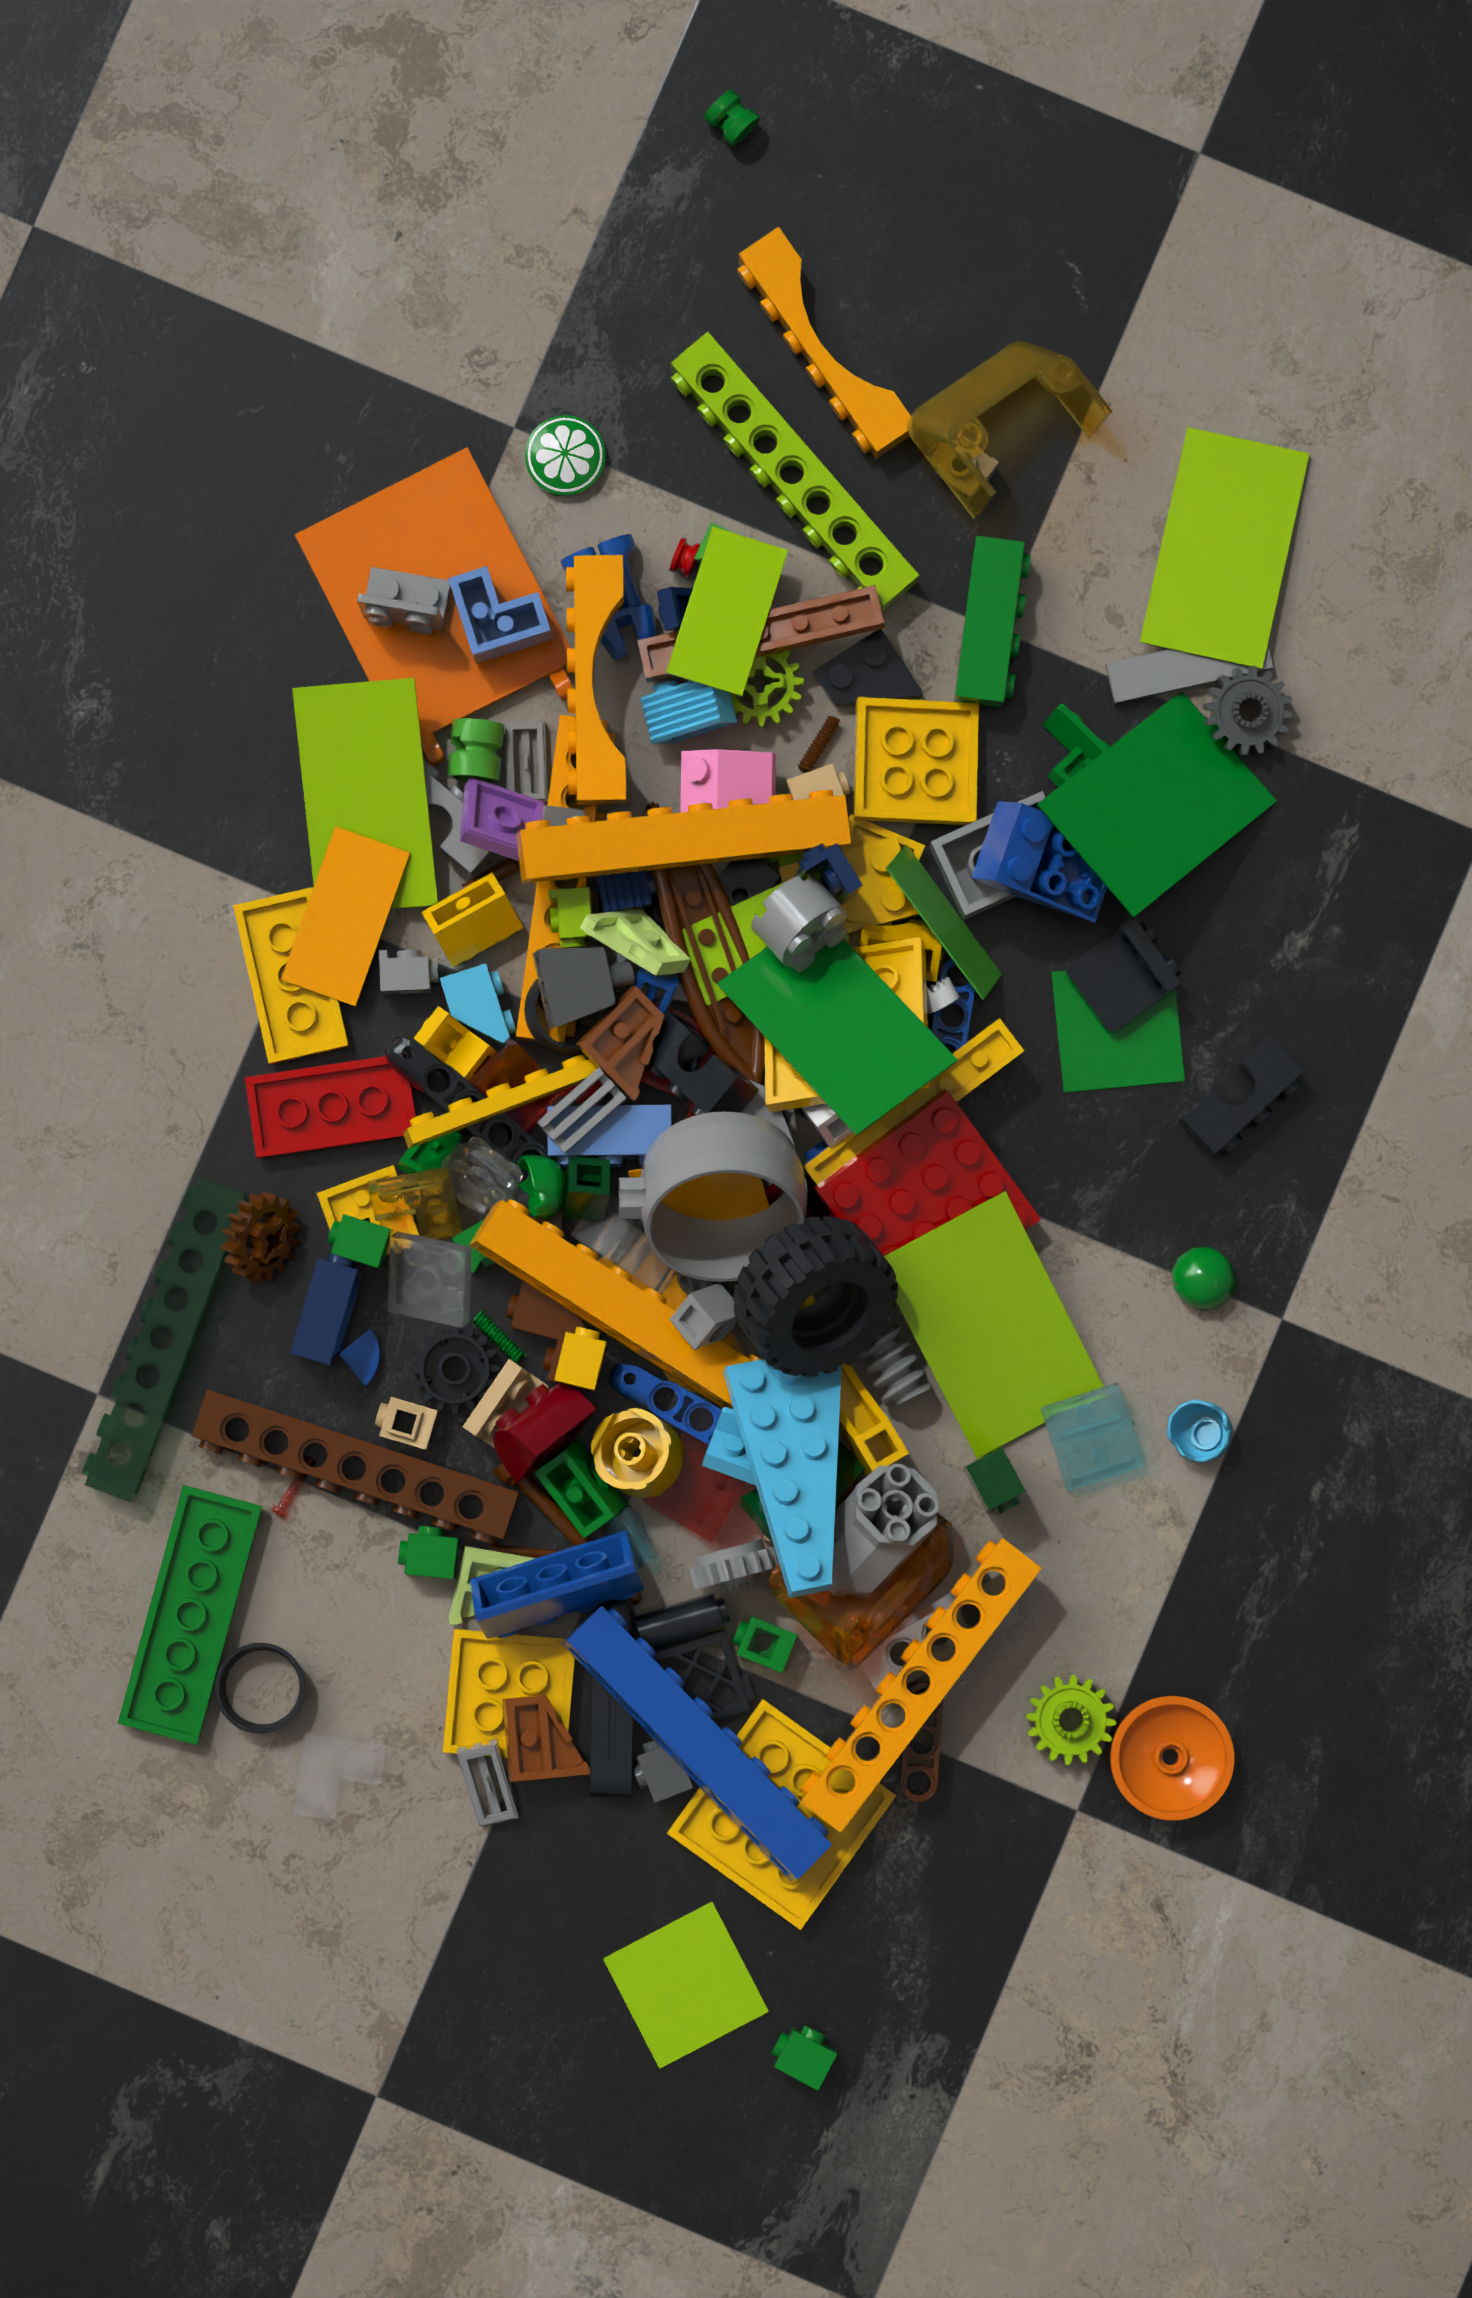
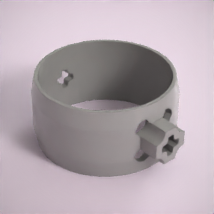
M724 1111L704 1113L672 1125L661 1133L649 1147L645 1155L640 1177L619 1178V1219H642L646 1237L655 1255L674 1271L695 1279L715 1282L737 1281L742 1267H747L750 1263L749 1256L755 1249L760 1250L766 1244L764 1241L773 1233L775 1236L784 1231V1226L793 1222L797 1223V1225L802 1224L806 1218L807 1183L804 1177L803 1166L794 1144L774 1124L745 1113ZM717 1173H741L756 1176L777 1185L785 1191L769 1208L760 1213L739 1219L719 1221L703 1220L683 1215L661 1201L668 1193L681 1184L701 1176Z

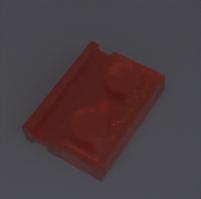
M511 1038L505 1041L507 1045L500 1052L496 1051L469 1081L487 1098V1090L504 1083H509L511 1089L526 1083L524 1080L526 1075L542 1069ZM565 1091L557 1092L507 1111L505 1114L528 1133L547 1113V1106H553L551 1102L558 1094L562 1096Z

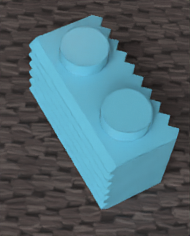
M690 680L680 685H677L676 681L656 684L653 686L654 693L643 696L640 700L643 704L642 709L645 712L644 717L647 720L646 725L649 728L648 733L651 736L650 741L652 744H674L675 742L737 723L729 692Z

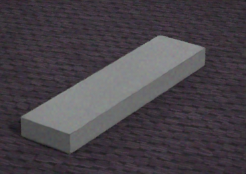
M1268 646L1263 669L1257 668V673L1273 669ZM1172 649L1106 663L1105 665L1114 705L1218 682L1217 678L1223 674L1232 679V669L1237 667L1241 669L1243 676H1246V672L1250 667Z

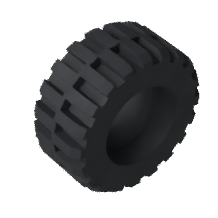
M824 1216L823 1220H820L819 1217L805 1218L802 1224L797 1225V1223L793 1222L784 1226L783 1232L776 1236L774 1233L764 1240L766 1244L760 1250L755 1249L749 1256L750 1263L747 1267L743 1266L738 1275V1282L740 1284L735 1285L733 1296L735 1318L767 1364L775 1370H781L784 1374L799 1376L801 1374L804 1377L818 1376V1372L829 1374L838 1371V1366L842 1364L850 1365L858 1360L856 1356L864 1350L868 1352L875 1345L874 1340L877 1336H883L887 1330L888 1318H893L897 1304L895 1300L898 1298V1283L896 1282V1274L893 1267L864 1230L860 1229L857 1224L849 1220H841L838 1217ZM832 1284L830 1289L820 1299L807 1307L799 1309L812 1294Z

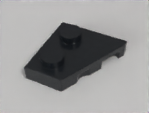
M882 629L871 633L813 671V675L834 707L854 705L858 697L915 699L923 695V691Z

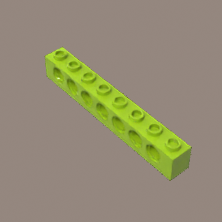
M708 331L671 362V371L674 375L670 379L675 387L685 397L691 393L700 404L696 408L697 411L711 427L716 423L726 434L723 441L737 457L744 454L753 465L749 471L764 488L770 484L779 495L775 500L780 508L790 518L796 514L806 526L802 529L803 534L814 547L819 548L822 545L832 556L828 562L841 578L844 579L849 576L858 586L857 589L876 585L882 612L918 583L919 574ZM708 376H717L722 379L724 386L720 391L710 393L702 388L701 383ZM743 406L748 409L751 415L747 421L735 423L729 419L727 414L731 408ZM768 436L775 440L777 446L771 453L763 454L755 449L754 442L759 437ZM786 467H797L801 470L803 478L796 484H788L781 479V471ZM813 497H822L827 500L830 507L824 514L816 515L808 510L807 502ZM841 527L850 528L855 533L856 539L849 545H840L833 538L835 530ZM868 557L875 558L880 561L882 570L874 576L866 575L860 570V562Z

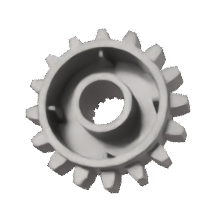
M763 1539L695 1557L697 1567L688 1571L694 1590L719 1583L723 1593L756 1584L755 1573L779 1567L780 1565L774 1546L765 1549Z

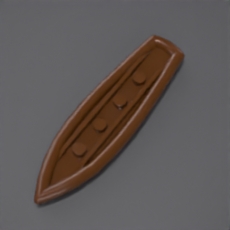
M713 864L652 870L666 934L690 958L682 929H685L711 1003L707 1006L690 960L686 970L678 973L690 1009L703 1035L719 1058L735 1066L749 1080L763 1086L765 1077L764 1035L728 996L716 1001L690 926L712 916L732 973L736 970L717 915L720 912L742 964L750 959L731 909L732 906ZM703 929L698 934V941L702 945L708 946L715 940V934L711 929ZM722 967L716 968L711 974V978L716 984L728 976L727 970Z

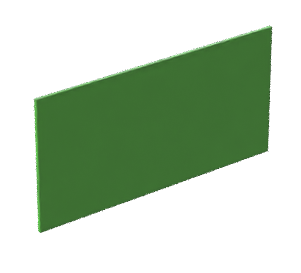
M904 845L888 864L886 870L983 1000L1002 973L908 845Z

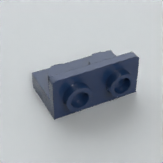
M824 843L806 852L802 856L803 859L798 862L800 867L794 877L800 876L804 881L808 878L807 874L814 875L819 872L821 876L818 879L819 882L841 905L852 900L863 886L837 843L829 848H826Z

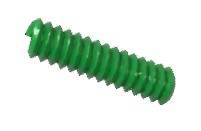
M483 1311L476 1315L473 1324L482 1329V1332L488 1335L490 1341H493V1344H496L499 1350L505 1352V1355H508L511 1361L518 1364L526 1357L524 1351H521V1348H518V1345H515L512 1339L506 1337V1334H503V1331L498 1328V1325H495V1322H492V1319H489V1316L483 1314Z

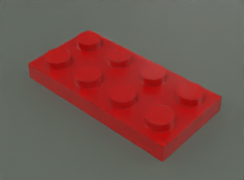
M403 1053V1057L408 1059L407 1054ZM385 1056L245 1077L257 1159L404 1137V1131L412 1127L409 1120L416 1117L412 1085L391 1067Z

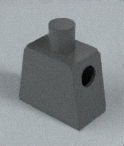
M602 947L540 949L533 953L548 1030L615 1005L613 989L634 985V973L631 962L628 960L608 964L605 949Z

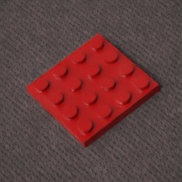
M943 1089L814 1187L833 1215L841 1220H849L857 1224L860 1229L865 1231L883 1256L1006 1191L1025 1231L1041 1220L946 1089Z

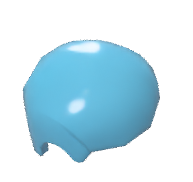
M1193 1399L1178 1405L1169 1416L1167 1437L1182 1457L1190 1461L1206 1463L1221 1457L1230 1446L1232 1424L1228 1415L1217 1404Z

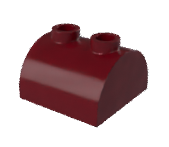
M558 1383L549 1390L544 1384H541L526 1397L525 1400L529 1404L526 1409L518 1413L512 1407L495 1422L499 1427V1430L495 1432L493 1437L495 1450L506 1470L518 1484L578 1437L596 1410L588 1399L575 1388L564 1383Z

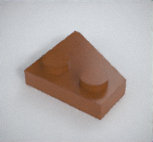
M632 986L576 1045L629 1100L634 1101L639 1095L640 1089H638L642 1073L645 1065L649 1064L653 1052L652 1043L655 1036L659 1034L664 1014L637 986Z
M546 1695L502 1699L510 1782L590 1774L588 1764L581 1758L572 1743L573 1739L565 1726L560 1723L556 1716V1711Z

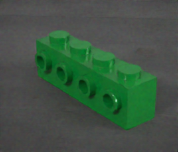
M976 536L954 702L979 703L982 706L1002 708L1004 697L1012 698L1015 674L1008 673L1009 659L1018 657L1020 634L1013 633L1015 618H1023L1026 594H1020L1018 590L1020 578L1028 579L1031 554L1023 553L1025 542Z

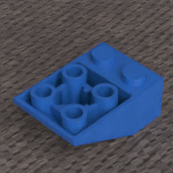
M997 802L971 878L1005 893L1095 923L1107 890V886L1042 811L1023 803Z

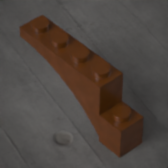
M562 1207L550 1218L536 1219L532 1217L533 1220L541 1225L545 1221L563 1232L564 1217H562ZM523 1281L519 1296L512 1294L510 1297L505 1318L512 1319L510 1327L513 1329L557 1340L556 1348L548 1346L542 1370L549 1372L547 1380L556 1382L554 1379L565 1333L575 1334L576 1327L585 1328L579 1316ZM604 1353V1357H603V1361H602V1365H601V1369H600V1374H599V1378H598V1382H597V1386H596V1390H595V1391L589 1390V1389H585V1388H581V1387H577V1386H572V1385H569V1386L575 1387V1388H579V1389H582V1390H586V1391H590V1392H593V1393H596L597 1387H598V1383H599V1379H600L601 1372H602V1368H603V1365H604L606 1353Z

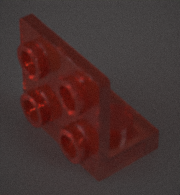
M682 1432L679 1438L685 1446V1453L678 1477L661 1495L653 1498L645 1497L643 1501L712 1543L747 1482L702 1466L709 1445L687 1432Z

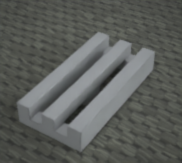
M545 721L504 722L507 789L515 792L513 731L521 730L522 795L548 803ZM529 730H537L539 793L531 792Z
M598 1067L537 1123L559 1148L566 1153L627 1098ZM599 1080L603 1086L554 1129L550 1123ZM610 1092L614 1098L564 1141L560 1135Z
M498 1739L489 1740V1744L482 1745V1742L473 1745V1748L467 1749L466 1746L458 1748V1760L478 1826L483 1827L519 1818L520 1812L511 1782L509 1781V1775ZM491 1754L507 1811L502 1812L486 1755ZM473 1758L477 1759L493 1814L486 1815L470 1759Z

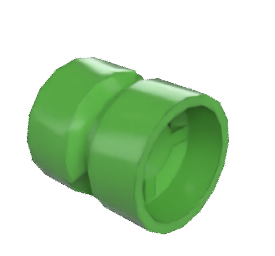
M453 719L451 744L456 747V751L449 754L447 777L466 782L469 777H473L487 783H498L500 780L501 758L496 755V751L503 748L505 725L483 719Z

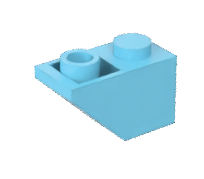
M482 964L440 978L452 1017L463 1026L504 1047L512 1045L510 1035L516 1033L517 1030L510 1009L502 1011L497 996L505 993L498 971L490 973L487 964Z

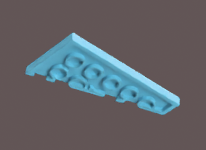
M765 1359L725 1366L723 1371L724 1379L789 1598L827 1591L832 1585L842 1365L838 1366V1371L829 1374L818 1372V1376L804 1377L801 1374L799 1376L784 1374L781 1370H775L768 1365Z

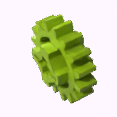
M790 650L784 651L781 654L774 653L754 658L743 695L753 702V709L743 705L735 694L730 693L735 715L737 716L739 713L743 715V726L747 727L751 719H756L759 729H764L765 719L769 718L777 726L780 724L779 713L783 712L788 716L793 714V709L789 703L790 701H801L802 695L794 691V688L804 686V679L794 677L793 675L800 670L799 662L788 664L787 661L791 656ZM766 659L779 665L784 674L772 671L766 665ZM762 675L764 682L771 683L765 686L762 693H757L755 686L748 685L755 682V676ZM785 692L781 701L768 709V701L776 693Z

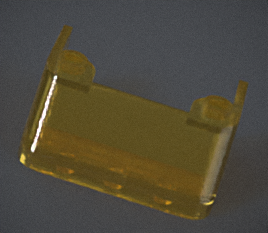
M1027 341L1012 342L920 405L909 418L907 428L911 439L973 519L981 514L997 493L973 462L974 459L984 452L988 445L987 431L978 420V417L1035 378L1046 391L1058 398L1088 438L1098 431L1113 412L1071 358Z

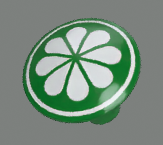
M569 415L549 418L533 430L525 448L527 470L537 485L554 496L574 495L585 491L597 481L604 470L606 454L603 440L598 431L581 418Z

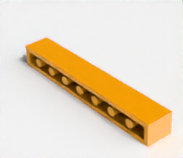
M819 790L810 792L809 799L793 800V794H781L768 797L769 803L753 805L752 798L728 801L729 807L713 809L712 803H698L689 805L688 812L672 813V807H660L647 810L648 816L632 818L630 811L607 814L606 821L591 822V816H576L567 818V825L550 826V820L525 823L526 829L520 830L516 835L522 884L804 854L824 843L826 848L837 843L840 849H845L851 844L845 795L834 796L833 790Z
M509 1199L508 1202L500 1200L492 1206L468 1246L720 1408L728 1407L733 1409L723 1375L725 1366L761 1360L759 1357L748 1354L746 1357L733 1349L735 1343L728 1337L694 1350L669 1320L676 1311L665 1305L667 1299L660 1293L650 1288H646L643 1291L631 1283L633 1280L632 1276L616 1266H612L609 1269L598 1262L599 1256L590 1248L582 1244H577L576 1247L563 1239L564 1233L556 1226L545 1221L541 1225L528 1216L530 1211L522 1204Z

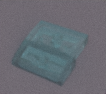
M1118 1382L1040 1407L1067 1492L1145 1466Z

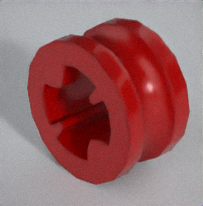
M682 537L672 558L669 571L674 573L676 570H680L683 573V577L689 578L694 567V558L701 544L689 545L687 539Z

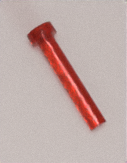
M309 1456L306 1458L307 1463L313 1467L316 1460ZM302 1473L300 1480L293 1479L277 1506L274 1505L271 1511L285 1519L288 1514L286 1510L308 1475Z

